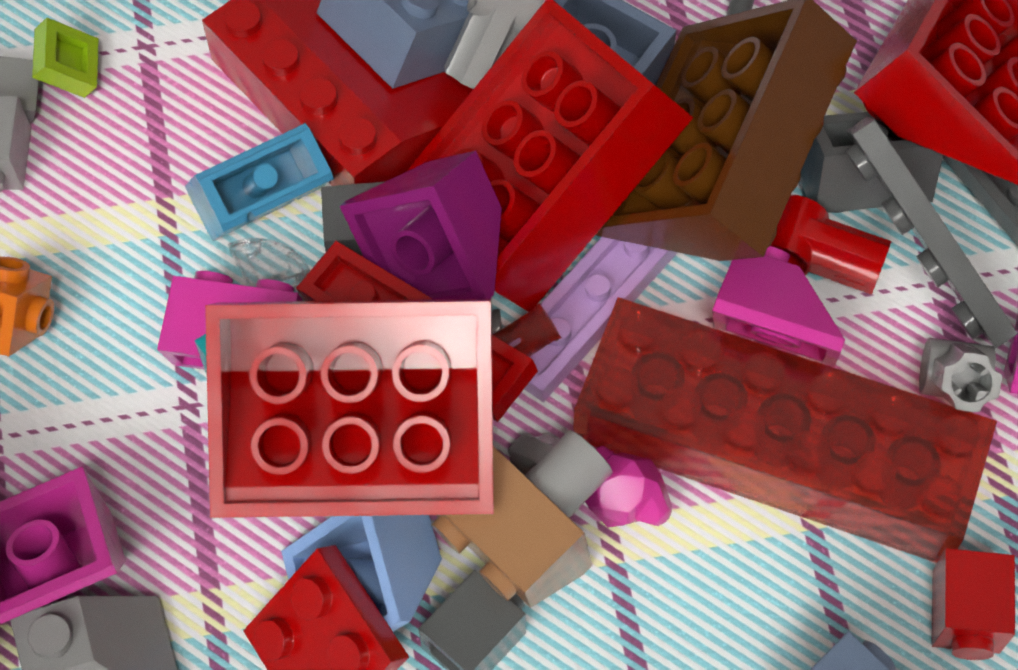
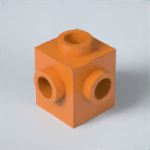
M0 257V354L8 357L39 336L44 335L54 315V302L52 299H49L52 276L31 270L29 263L14 257Z

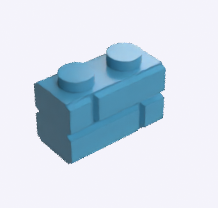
M304 123L194 175L185 185V188L209 236L214 241L290 204L295 199L299 200L321 189V187H324L334 178L310 128Z

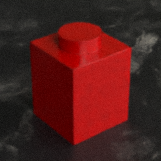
M946 548L933 569L932 647L952 649L953 656L966 660L992 658L994 653L1000 654L1015 635V555Z

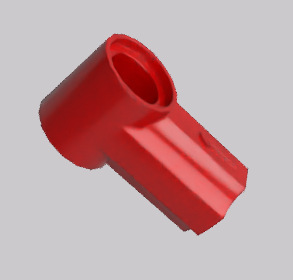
M790 195L777 225L776 237L770 246L790 254L788 263L800 266L805 275L810 272L872 295L892 241L831 220L825 208L816 201L799 195Z

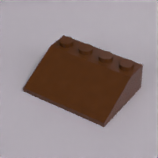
M787 0L684 26L656 86L694 118L596 235L717 261L764 257L767 248L776 237L777 225L789 197L800 181L801 169L814 139L823 128L824 116L836 88L846 75V65L857 40L813 0Z

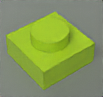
M50 18L44 19L34 29L32 78L85 98L97 88L99 38Z

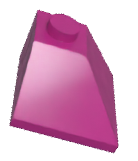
M769 246L764 257L732 260L712 310L714 328L835 367L845 338L800 266L788 263L790 254Z

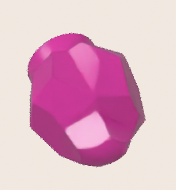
M605 446L598 447L596 450L610 465L613 473L585 501L588 508L608 528L638 521L654 526H660L667 522L672 513V504L662 475L652 460L623 452L616 454Z

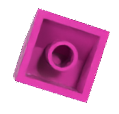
M83 466L0 501V624L118 573L126 562L112 514Z

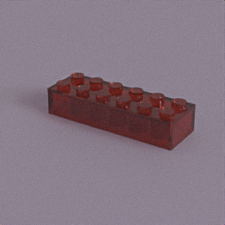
M617 297L574 408L573 431L584 438L591 446L597 448L605 446L616 454L623 452L649 458L656 468L937 563L946 548L958 549L964 540L997 421L972 412L957 410L953 406Z

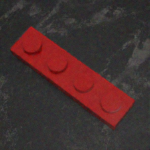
M338 241L331 245L296 287L304 301L432 299ZM492 335L493 420L498 422L538 370L532 358Z

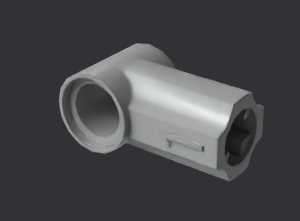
M468 0L467 11L469 14L444 65L445 73L458 80L461 84L474 89L541 7L544 0Z
M927 338L920 366V394L944 397L957 410L980 412L984 404L999 398L1002 374L995 370L996 353L994 346Z
M568 430L561 439L547 434L539 437H530L522 434L508 448L510 462L569 518L613 473L610 465L599 452L572 430Z

